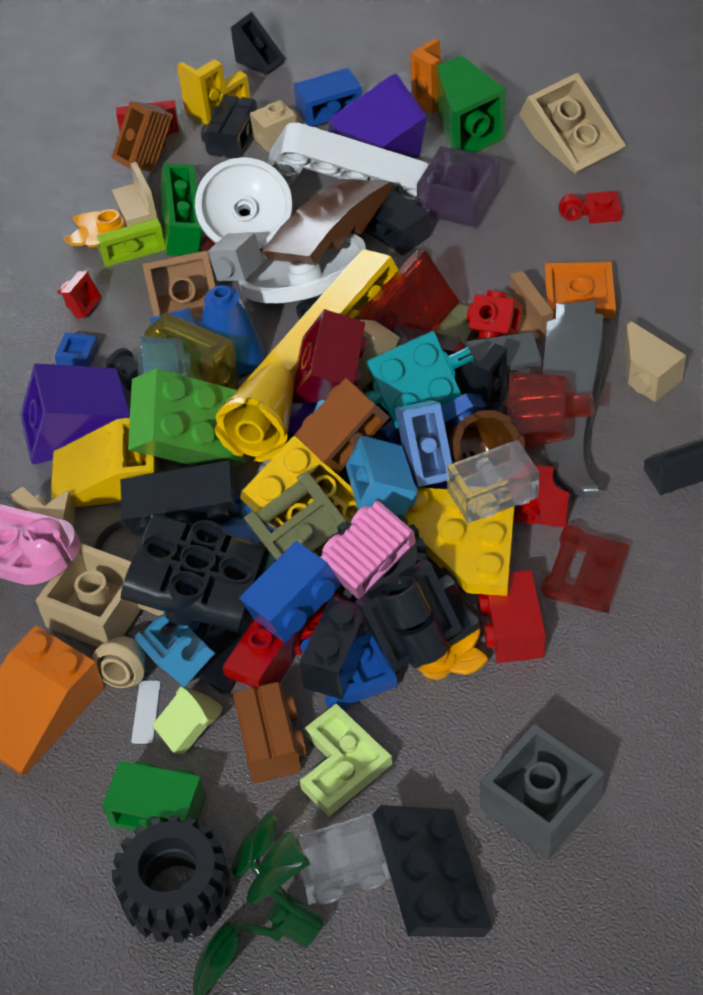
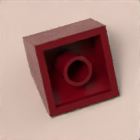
M327 309L321 312L301 340L294 374L293 403H311L326 400L329 392L335 386L340 385L345 378L355 386H358L361 377V370L357 369L358 359L363 356L367 345V337L363 336L364 321Z

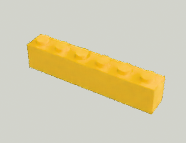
M362 249L238 390L263 367L269 364H278L287 368L294 377L302 337L324 309L357 320H371L405 281L392 257Z

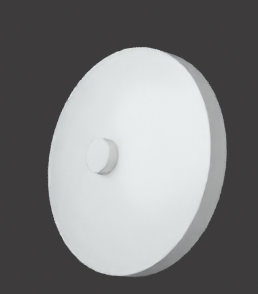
M350 233L339 250L327 248L316 265L268 260L263 251H260L264 263L246 280L238 281L241 292L246 298L260 303H286L321 295L361 250L366 249L362 238Z

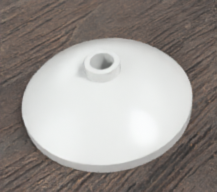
M240 157L221 162L203 177L196 192L195 210L202 230L213 242L217 243L227 233H255L259 248L262 249L268 244L278 229L291 217L292 197L286 180L274 167L258 159ZM242 209H248L250 211V214L247 216H241L239 214V211Z

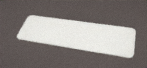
M158 680L141 681L139 683L131 740L133 744L153 742L155 728L152 724L156 721L160 681Z

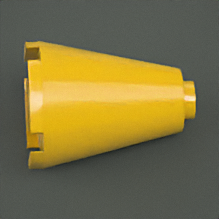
M278 364L266 365L219 408L215 417L217 423L215 433L222 445L234 455L242 458L246 454L254 456V461L263 462L271 460L285 446L288 438L295 385L294 377L287 368Z

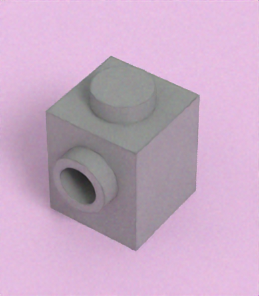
M227 233L208 250L210 263L214 269L217 281L246 280L264 263L255 233Z

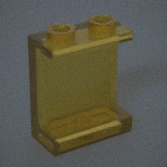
M166 312L145 331L144 336L151 370L159 368L238 390L239 385L232 340Z

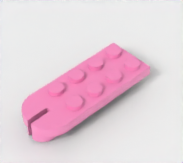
M0 504V578L23 585L40 584L56 577L68 567L64 559L71 561L75 559L80 549V539L68 521Z

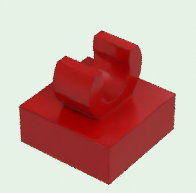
M87 271L77 272L70 281H65L57 290V293L61 294L66 301V307L71 309L76 318H86L102 298Z

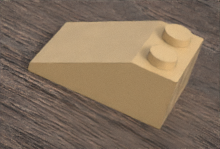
M578 72L528 96L519 114L534 139L574 174L626 148V144Z

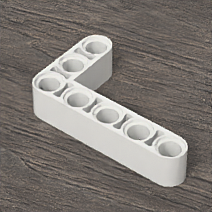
M289 123L285 126L271 147L268 164L284 177L288 186L293 183L302 169L306 168L339 179L390 182L393 186L392 190L412 201L426 199L431 174V166L421 160L301 123Z

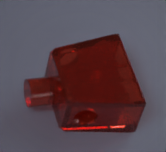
M520 372L509 373L507 416L511 419V423L516 427L519 435H523L525 449L571 439L575 433V418L594 416L595 403L593 395H576L575 388L567 377Z

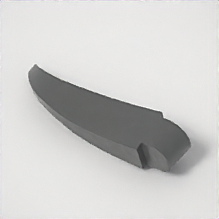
M596 300L556 304V319L547 321L540 396L541 433L547 465L554 467L553 476L561 485L576 495L585 498H599V486L589 476L584 460L585 447L598 399L605 358V350L601 348L603 315L596 314Z

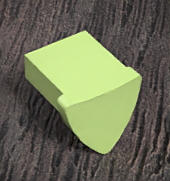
M181 686L176 691L177 695L152 726L173 753L184 755L206 727L216 721L223 707L209 696L194 689Z

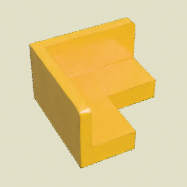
M215 59L197 70L184 62L177 64L185 113L203 124H209L213 107L219 106L225 95L237 96L239 99L241 97L250 98L248 76L240 70L224 80L222 63Z

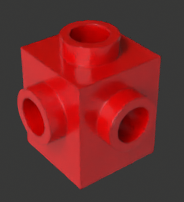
M487 290L486 296L475 294L473 303L469 305L467 310L469 329L478 333L479 339L518 334L523 305L515 299L507 298V294L504 292Z

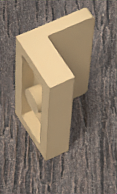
M137 162L130 163L134 183L111 190L114 202L124 218L126 227L157 218L152 192Z

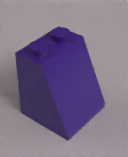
M395 73L330 117L328 132L415 159L420 157L427 117L400 77Z
M34 363L20 413L31 464L53 460V451L116 419L130 418V407H127L125 400V385L120 383L116 368Z

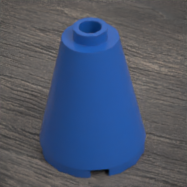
M220 285L209 290L204 298L198 360L205 373L211 378L220 381L241 380L240 375L249 371L252 374L263 362L266 354L265 346L238 291L233 287Z

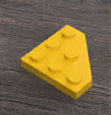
M417 488L416 502L412 508H408L404 517L407 518L408 526L414 524L419 530V536L423 538L426 554L441 569L445 567L457 578V584L465 592L507 596L515 493Z

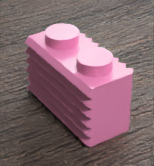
M378 500L371 507H362L352 518L350 529H347L343 535L336 534L330 538L322 551L321 558L329 564L338 581L357 599H360L416 543L414 531Z

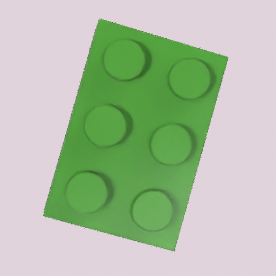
M159 368L133 378L128 450L194 466L228 460L233 467L246 463V454L242 458L234 455L222 445L215 433V426L217 425L215 417L219 408L238 390Z

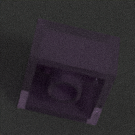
M440 146L417 183V205L425 208L429 212L430 217L477 228L499 190L500 159Z

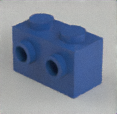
M349 68L294 83L296 109L308 126L313 127L329 122L330 117L362 96V86Z
M295 541L239 599L254 620L286 643L325 602L330 600L341 584L326 561L298 541Z

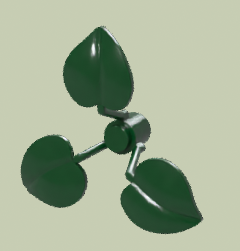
M269 810L258 825L247 834L232 862V874L236 877L241 878L250 867L257 875L247 894L248 904L256 906L268 895L276 899L267 916L268 921L272 922V927L268 928L241 922L235 926L229 921L224 923L208 940L198 958L193 976L194 995H205L225 972L235 957L242 934L252 933L268 936L276 942L284 935L305 948L314 941L321 929L323 916L289 895L281 887L287 880L309 866L310 862L303 853L297 836L292 832L283 834L269 849L277 828V817L272 810ZM269 849L260 863V857Z

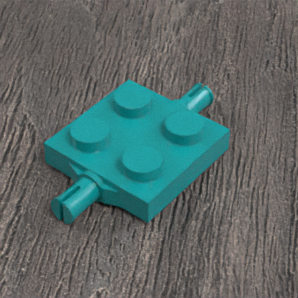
M430 331L366 360V365L372 376L374 390L365 394L376 405L380 403L388 412L394 428L397 429L399 427L395 408L430 400L440 403L442 407L460 397L461 392L455 381L454 369L473 362V356L468 355L458 360L471 353L468 347L448 356L442 350L435 332Z

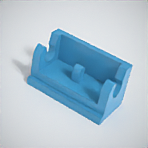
M162 614L142 634L138 632L134 639L158 666L185 687L214 655V652L187 625H178L169 636H162L161 628L169 621L165 614Z

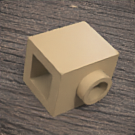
M281 100L250 113L253 138L267 152H270L271 147L287 124L299 123L296 112L293 109H289Z

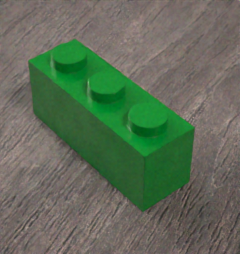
M163 163L159 195L166 255L183 256L199 251L202 228L198 222L195 210L197 184L194 165Z

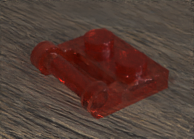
M565 526L559 538L561 543L550 576L544 578L541 592L546 597L609 614L629 555L630 545L585 534L575 526ZM575 550L585 552L586 554L575 585L567 584L564 580Z

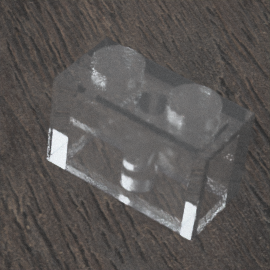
M515 440L447 465L448 492L467 523L481 518H489L499 511L515 505L526 504L531 499L537 498L539 470L520 442Z
M374 812L297 836L300 847L310 862L309 866L298 872L308 905L317 902L321 904L332 903L340 899L345 893L360 888L363 890L375 889L384 884L386 880L391 879L372 814Z

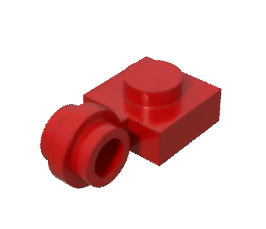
M617 191L585 193V202L575 194H567L558 205L560 215L568 221H575L581 216H587L589 224L621 221L622 210Z

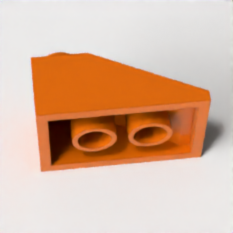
M37 625L7 654L0 667V762L21 776H24L104 689L97 664L94 660Z

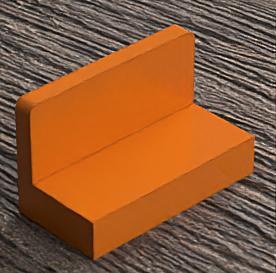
M436 38L410 53L412 96L420 108L432 115L438 112L437 66L441 64L440 41Z

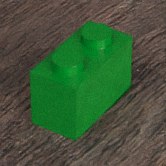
M119 760L102 807L110 826L134 831L141 824L145 829L152 826L151 820L160 817L161 822H168L169 816H179L183 823H185L188 817L198 822L206 795L201 777L189 770L175 769L171 771L156 768L145 761L130 763Z

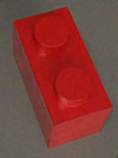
M532 570L509 572L507 596L478 594L480 615H487L489 624H484L486 648H494L496 663L544 658L545 631Z

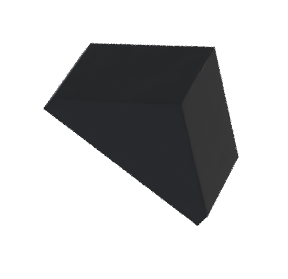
M250 12L231 27L235 62L266 75L286 59L253 12Z

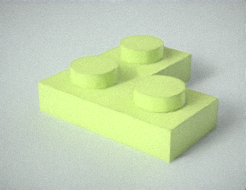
M334 704L305 727L306 737L327 759L300 780V786L328 817L392 765V756L337 704Z

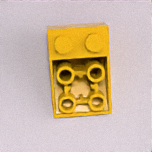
M130 418L116 419L53 451L51 501L68 490L74 507L121 503L120 479L160 473V457L128 450Z
M293 436L242 490L240 499L256 513L298 481L296 477L306 470L348 524L351 523L350 516L358 512L352 487L324 464L296 436ZM307 493L267 524L275 530L314 500ZM325 544L314 552L320 558Z

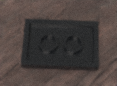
M380 805L372 815L407 935L423 937H484L492 929V925L453 809Z

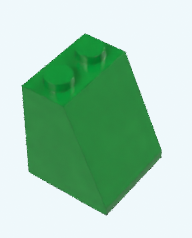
M462 55L438 65V118L452 160L457 163L504 140L505 88Z

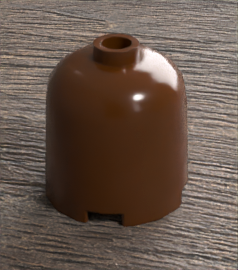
M480 410L465 417L447 433L455 479L450 481L465 490H484L509 480L522 466L525 457V439L523 435H519L516 427L511 423V419L507 415L495 410Z

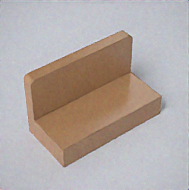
M522 270L510 274V294L507 295V298L515 299L523 305L518 334L533 332L536 342L545 340L547 321L554 320V311Z

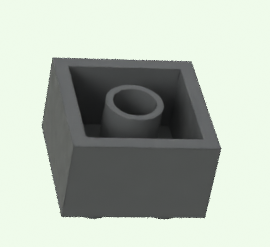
M533 724L480 782V809L550 859L602 799L605 772L545 730Z

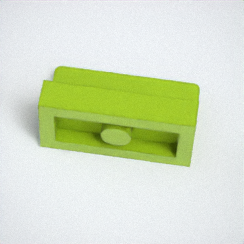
M158 218L96 235L99 244L97 247L105 267L165 250L164 237Z

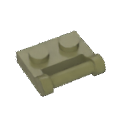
M306 470L296 477L298 481L259 511L255 513L252 510L243 517L275 560L295 541H298L314 553L328 542L332 534H339L337 526L342 521L348 525L344 517ZM307 493L314 500L312 503L274 532H269L265 526L267 523Z

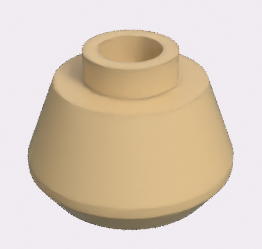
M126 636L115 637L100 645L93 654V660L97 664L101 679L106 684L115 688H129L138 685L142 681L145 674V651L135 639Z

